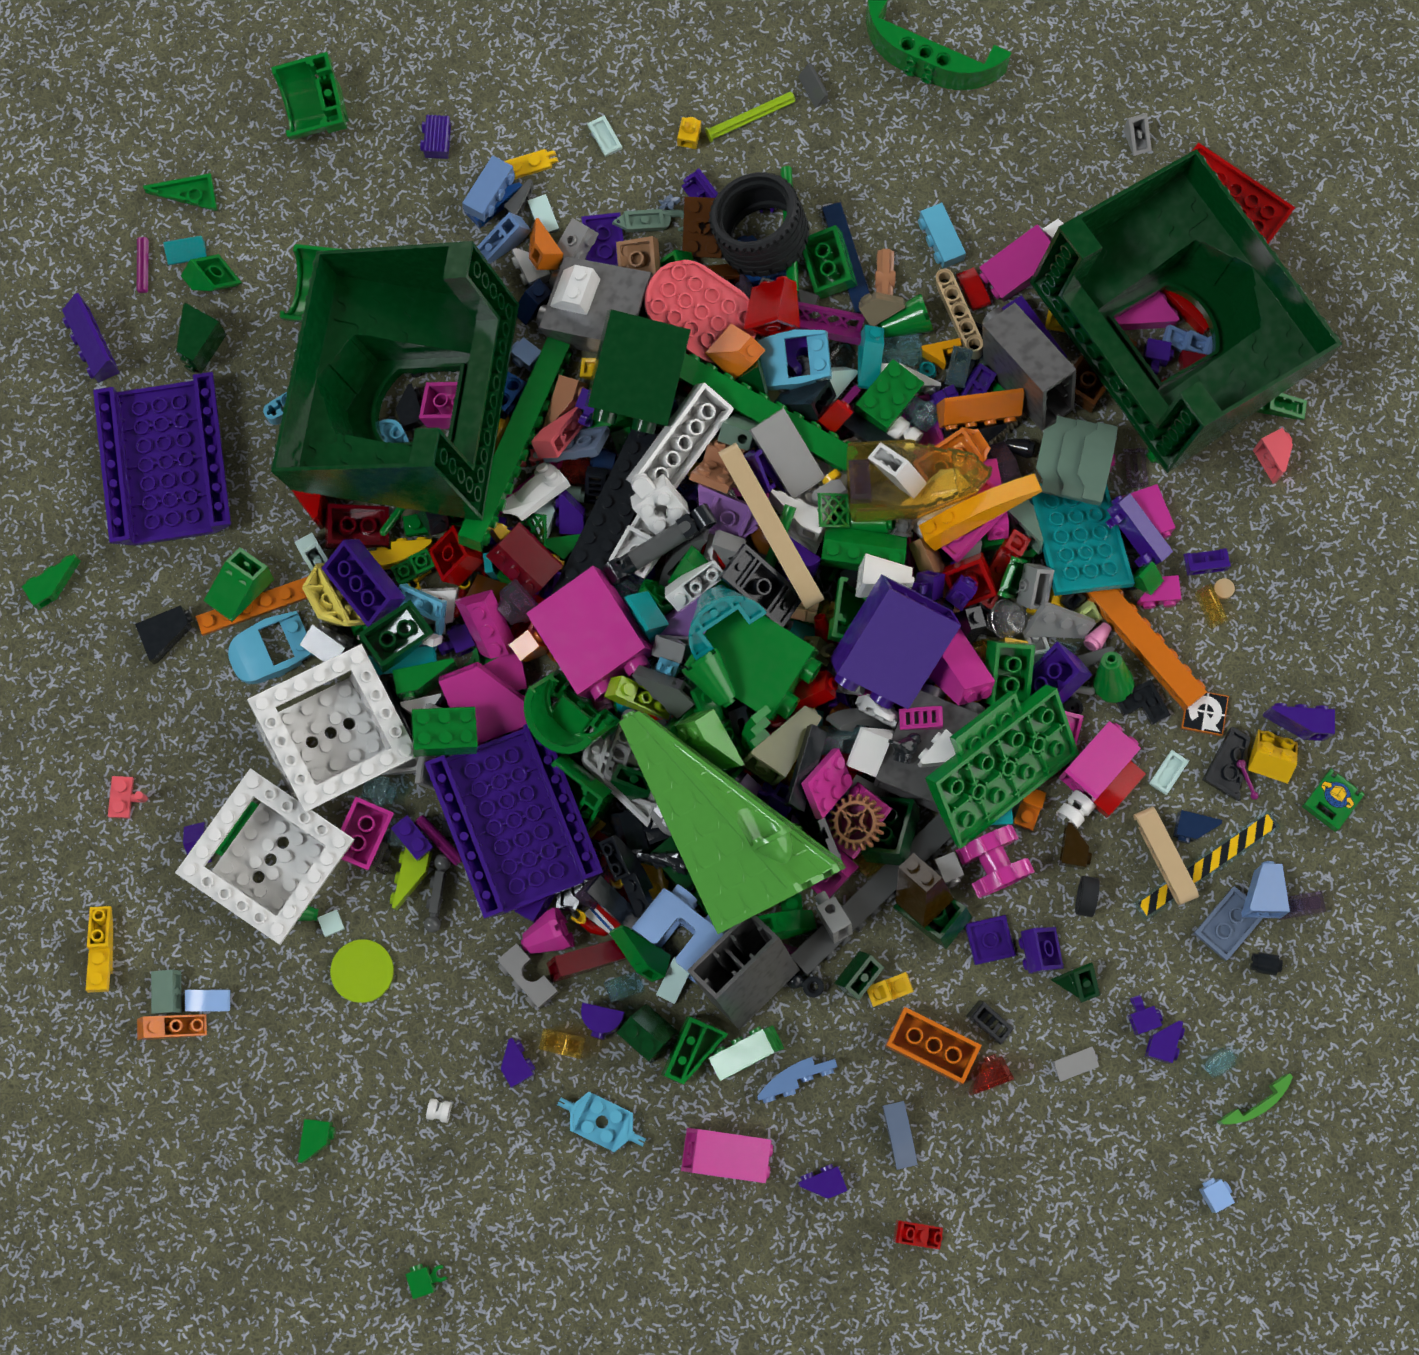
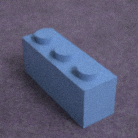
M492 155L462 203L464 211L483 222L486 221L487 217H491L496 203L503 199L506 187L514 181L513 166Z

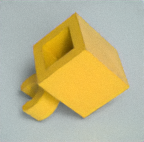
M682 117L677 136V146L697 149L701 132L700 120L694 117Z

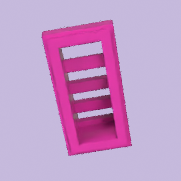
M942 706L899 709L900 730L942 729ZM923 713H927V723H923ZM932 713H936L935 723H932ZM906 714H910L909 725H906ZM914 714H918L919 724H915Z

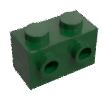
M859 951L834 984L848 997L859 1001L884 967L872 955Z

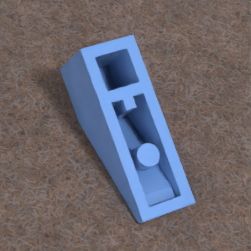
M509 212L477 248L490 264L518 246L532 230L522 217Z

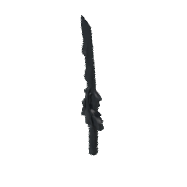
M590 839L594 849L602 850L599 845L601 841ZM642 849L631 850L638 860L651 862L656 869L669 866L679 874L685 876L688 874L682 857L679 856V852L668 853L666 851L648 854L644 853Z

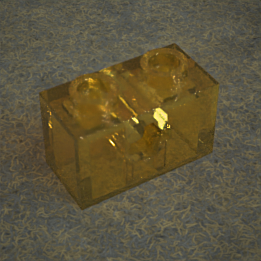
M543 1028L539 1050L582 1060L586 1038Z

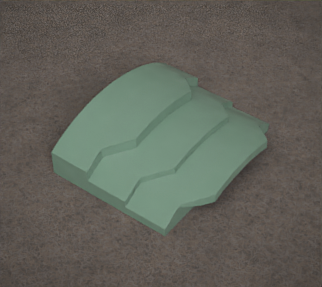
M1057 416L1055 424L1044 429L1036 464V470L1043 479L1041 493L1100 506L1110 472L1118 426L1100 422L1096 424Z

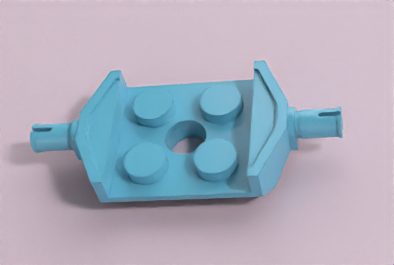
M587 1092L575 1103L562 1097L559 1101L565 1104L558 1102L557 1106L570 1112V1131L613 1152H616L628 1141L643 1147L644 1143L640 1142L639 1139L645 1142L646 1138L635 1134L633 1131L632 1112L591 1092ZM599 1116L607 1117L608 1125L605 1128H599L596 1125V1119Z

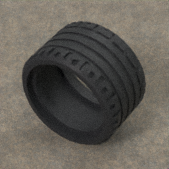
M768 172L742 175L723 187L711 205L709 223L712 233L727 263L739 273L752 277L777 274L796 262L806 248L810 234L808 220L795 189L785 178ZM765 208H779L787 212L782 225L774 233L763 239L743 242L733 238L737 225L746 216L755 211Z

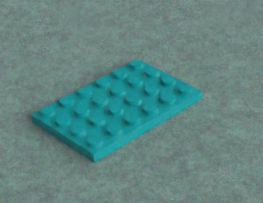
M1107 484L1100 506L1045 493H1039L1029 499L1030 503L1034 506L1042 533V550L1046 565L1054 570L1052 588L1055 596L1133 587L1135 582L1119 526L1114 525L1110 529L1105 523L1111 518L1107 509L1112 505Z

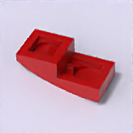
M974 267L956 274L957 281L963 289L965 298L972 311L991 304L987 291Z

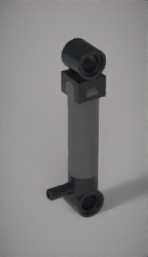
M708 504L696 507L690 514L687 513L675 520L676 523L623 556L612 559L604 564L602 569L611 585L615 586L624 582L637 570L686 540L691 541L701 535V532L715 526L718 521Z

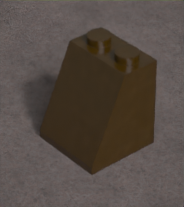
M913 853L898 867L895 902L925 928L954 898L943 878Z

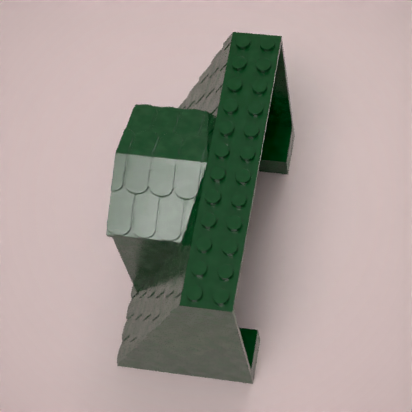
M1197 149L1060 225L1030 280V284L1166 473L1178 467L1322 366L1342 345L1338 335L1331 330L1326 319L1320 315L1314 303L1308 299L1302 287L1296 283L1290 271L1279 260L1276 252L1272 251L1265 237L1258 232L1253 221L1246 216L1241 205L1234 200L1229 189L1222 184L1217 173L1210 168L1205 157ZM1162 290H1167L1184 297L1201 312L1211 332L1213 349L1212 353L1161 382L1115 318L1148 298L1155 296Z
M473 241L317 251L313 261L312 276L309 280L308 295L305 299L306 305L302 314L301 329L298 333L297 348L294 352V363L290 371L291 377L287 387V397L283 406V416L279 425V435L275 444L271 472L290 490L482 521L519 303ZM459 371L448 437L440 428H415L413 442L387 443L384 441L379 426L381 405L389 388L403 373L418 374Z

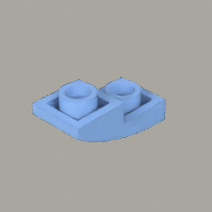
M185 990V1011H230V990Z

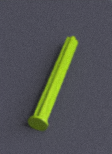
M788 92L709 129L706 127L705 133L709 141L713 142L715 138L796 101L795 96L792 92Z

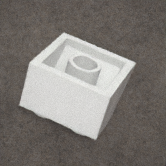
M573 265L564 269L550 306L587 315L600 282V278L595 270L579 265Z

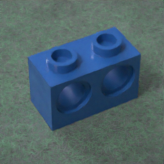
M510 372L507 373L503 397L505 405H502L500 418L504 420L508 415L512 416L527 382Z

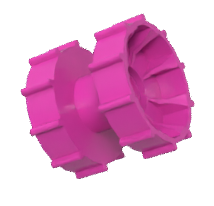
M1012 825L996 829L969 842L963 848L955 850L962 865L980 860L985 870L986 876L972 883L978 898L997 892L1035 873L1028 858L1011 863L1004 850V847L1019 839Z

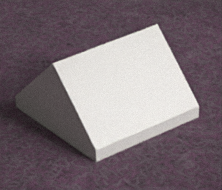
M860 727L846 765L876 777L890 743L888 741L892 739L894 731Z

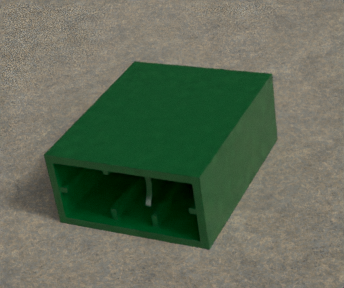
M612 309L607 310L585 406L594 408L592 419L615 425L618 414L632 417L634 419L631 429L654 435L657 424L668 426L691 330Z

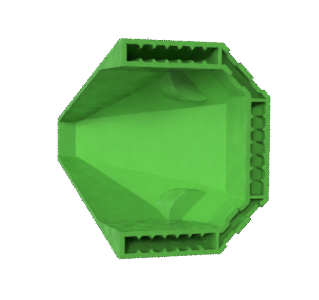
M633 710L622 716L623 720L619 721V724L717 934L846 868L841 859L802 831V825L798 826L797 823L790 822L647 713L634 712Z

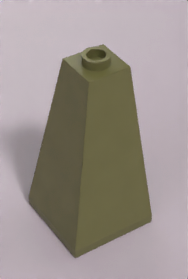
M804 706L742 759L744 763L742 767L774 787L787 776L797 760L807 726L810 724L817 726L822 717L818 715L815 709Z

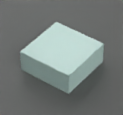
M337 909L317 918L325 937L345 930Z

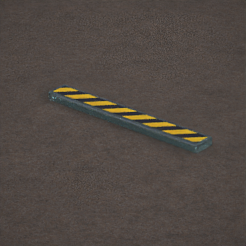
M1266 811L1186 866L1195 886L1279 829L1280 826L1270 812ZM1163 882L1133 904L1142 917L1147 920L1175 901L1166 882Z

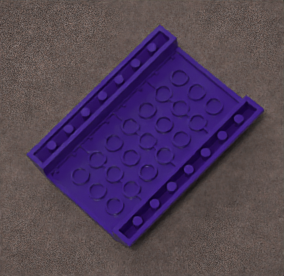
M213 372L194 374L193 381L117 392L114 387L93 390L109 543L133 546L215 534L231 525Z
M527 724L523 725V729L479 745L477 754L452 755L447 758L442 755L424 762L484 919L517 910L581 885L603 873L564 771L557 766H551L553 761L558 758L557 753L542 745L533 736Z

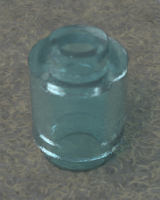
M1222 1047L1207 1058V1062L1203 1066L1211 1077H1220L1236 1065L1234 1061L1236 1056L1229 1048L1226 1050Z

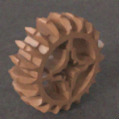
M857 794L856 799L853 795H849V802L845 798H841L843 805L841 806L836 803L835 807L838 811L831 810L830 812L832 815H835V819H829L830 823H834V826L829 827V830L836 831L832 835L833 839L839 838L837 844L842 845L845 843V849H849L852 845L853 851H857L858 847L862 851L866 850L865 843L872 848L873 843L871 840L879 842L880 839L876 836L877 833L880 835L884 834L882 830H879V827L886 826V823L880 822V819H884L885 815L878 814L882 807H875L877 803L875 800L869 803V796H865L862 800L861 794ZM857 805L865 807L863 811L860 810L857 814L848 811L849 808ZM869 813H871L873 819L871 830L866 823ZM843 816L848 822L845 832L842 829ZM860 817L859 823L863 828L855 826L856 823L852 818L859 819ZM857 831L866 834L864 838L859 840L849 838L851 834L854 835Z

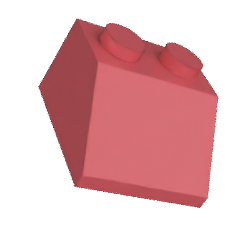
M1283 427L1261 438L1253 449L1273 484L1285 473L1293 446L1290 434L1285 432Z

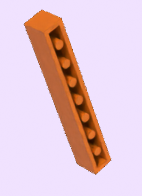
M1120 588L1082 593L1087 600L1094 602L1100 615L1183 710L1186 711L1207 693L1203 682L1195 679L1191 674L1192 671L1189 666L1180 662L1178 654L1172 648L1169 649L1166 646L1164 638L1159 633H1155L1151 629L1150 622L1137 613L1138 609L1136 606L1124 598V593Z

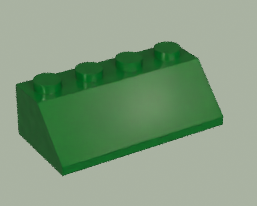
M825 527L820 566L858 571L865 554L904 565L907 537L847 528Z

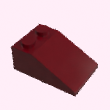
M328 504L325 509V549H337L343 540L360 539L366 548L388 547L389 532L386 536L380 535V529L389 518V506Z

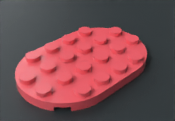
M691 260L670 262L661 267L650 279L645 292V308L649 319L690 329L686 351L698 356L700 360L715 364L705 352L731 323L754 339L756 337V333L747 331L744 328L750 299L740 289L703 264Z

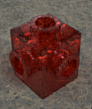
M586 457L576 460H563L560 472L565 476L570 485L578 486L579 484H585L587 466H590V460Z

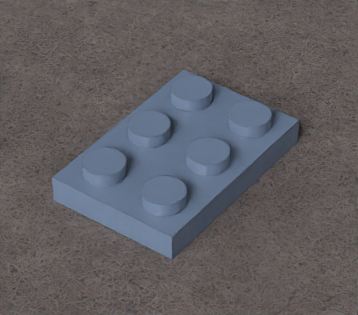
M602 426L580 430L558 458H543L544 462L557 463L562 460H576L582 457L592 458L599 455L610 434L609 427Z
M1235 886L1228 891L1193 933L1224 961H1227L1263 919L1242 917L1241 913L1246 895Z

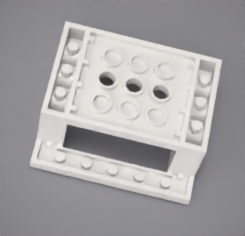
M362 644L247 699L256 717L255 725L290 794L293 798L297 797L305 813L415 758L413 757V743ZM351 671L348 679L280 712L277 711L276 707ZM350 718L355 722V727L350 730L346 729L343 721ZM331 727L336 730L335 738L329 739L325 736L324 732L327 728ZM308 737H315L318 745L310 748L306 745V739Z
M250 768L175 873L281 945L355 839L314 811L310 810L305 813L298 800ZM254 797L261 802L213 870L207 869L205 865ZM282 837H286L289 840V845L284 849L278 847V840ZM270 854H274L277 858L276 863L272 866H268L265 862L266 857ZM258 871L263 872L265 876L261 883H256L253 880L254 874Z

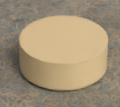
M1226 578L1219 579L1213 587V592L1219 599H1228L1235 591L1233 582Z

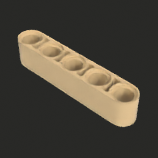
M941 269L936 273L938 292L961 340L966 355L973 360L979 359L983 355V339L953 273L949 269ZM943 279H948V280H949V281L946 282V283H942V282H941V280H943ZM952 295L956 296L955 299H949L948 297ZM957 312L964 313L962 316L955 315ZM964 329H971L968 333L963 332ZM973 345L979 346V348L975 350L971 349L970 347Z
M1152 806L1134 814V820H1137L1140 826L1138 829L1176 903L1180 906L1198 898L1197 888L1156 809Z

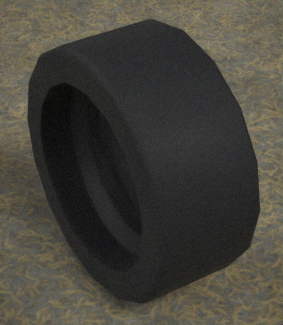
M1081 877L1075 903L1076 915L1094 916L1099 897V878Z

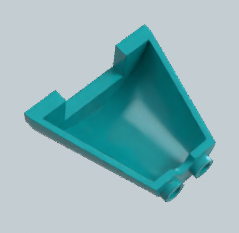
M718 585L706 590L697 601V607L688 635L689 647L695 660L714 649L703 632L737 609L749 625L767 613L766 610L756 601L724 585Z

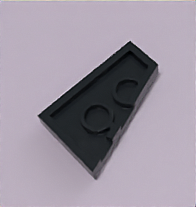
M1230 727L1202 781L1236 801H1240L1241 793L1239 792L1244 778L1241 768L1237 766V761L1244 760L1246 762L1250 737L1235 727Z

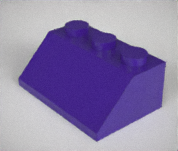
M1056 642L1033 665L1030 696L1044 685H1049L1057 688L1063 704L1092 674L1076 655L1060 642Z

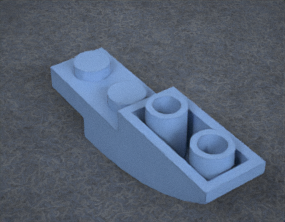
M810 1057L788 1067L763 1088L757 1096L758 1101L763 1100V1103H768L776 1100L775 1096L782 1093L784 1097L796 1094L795 1089H799L797 1080L801 1079L803 1083L813 1080V1075L821 1073L822 1077L834 1073L833 1069L837 1068L836 1060L833 1059L814 1065L813 1058Z

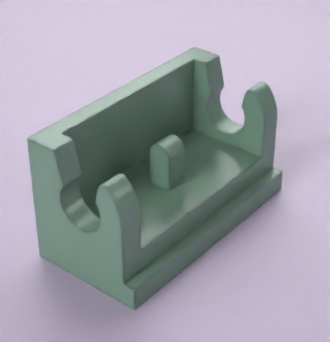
M151 971V1014L182 1013L181 971Z

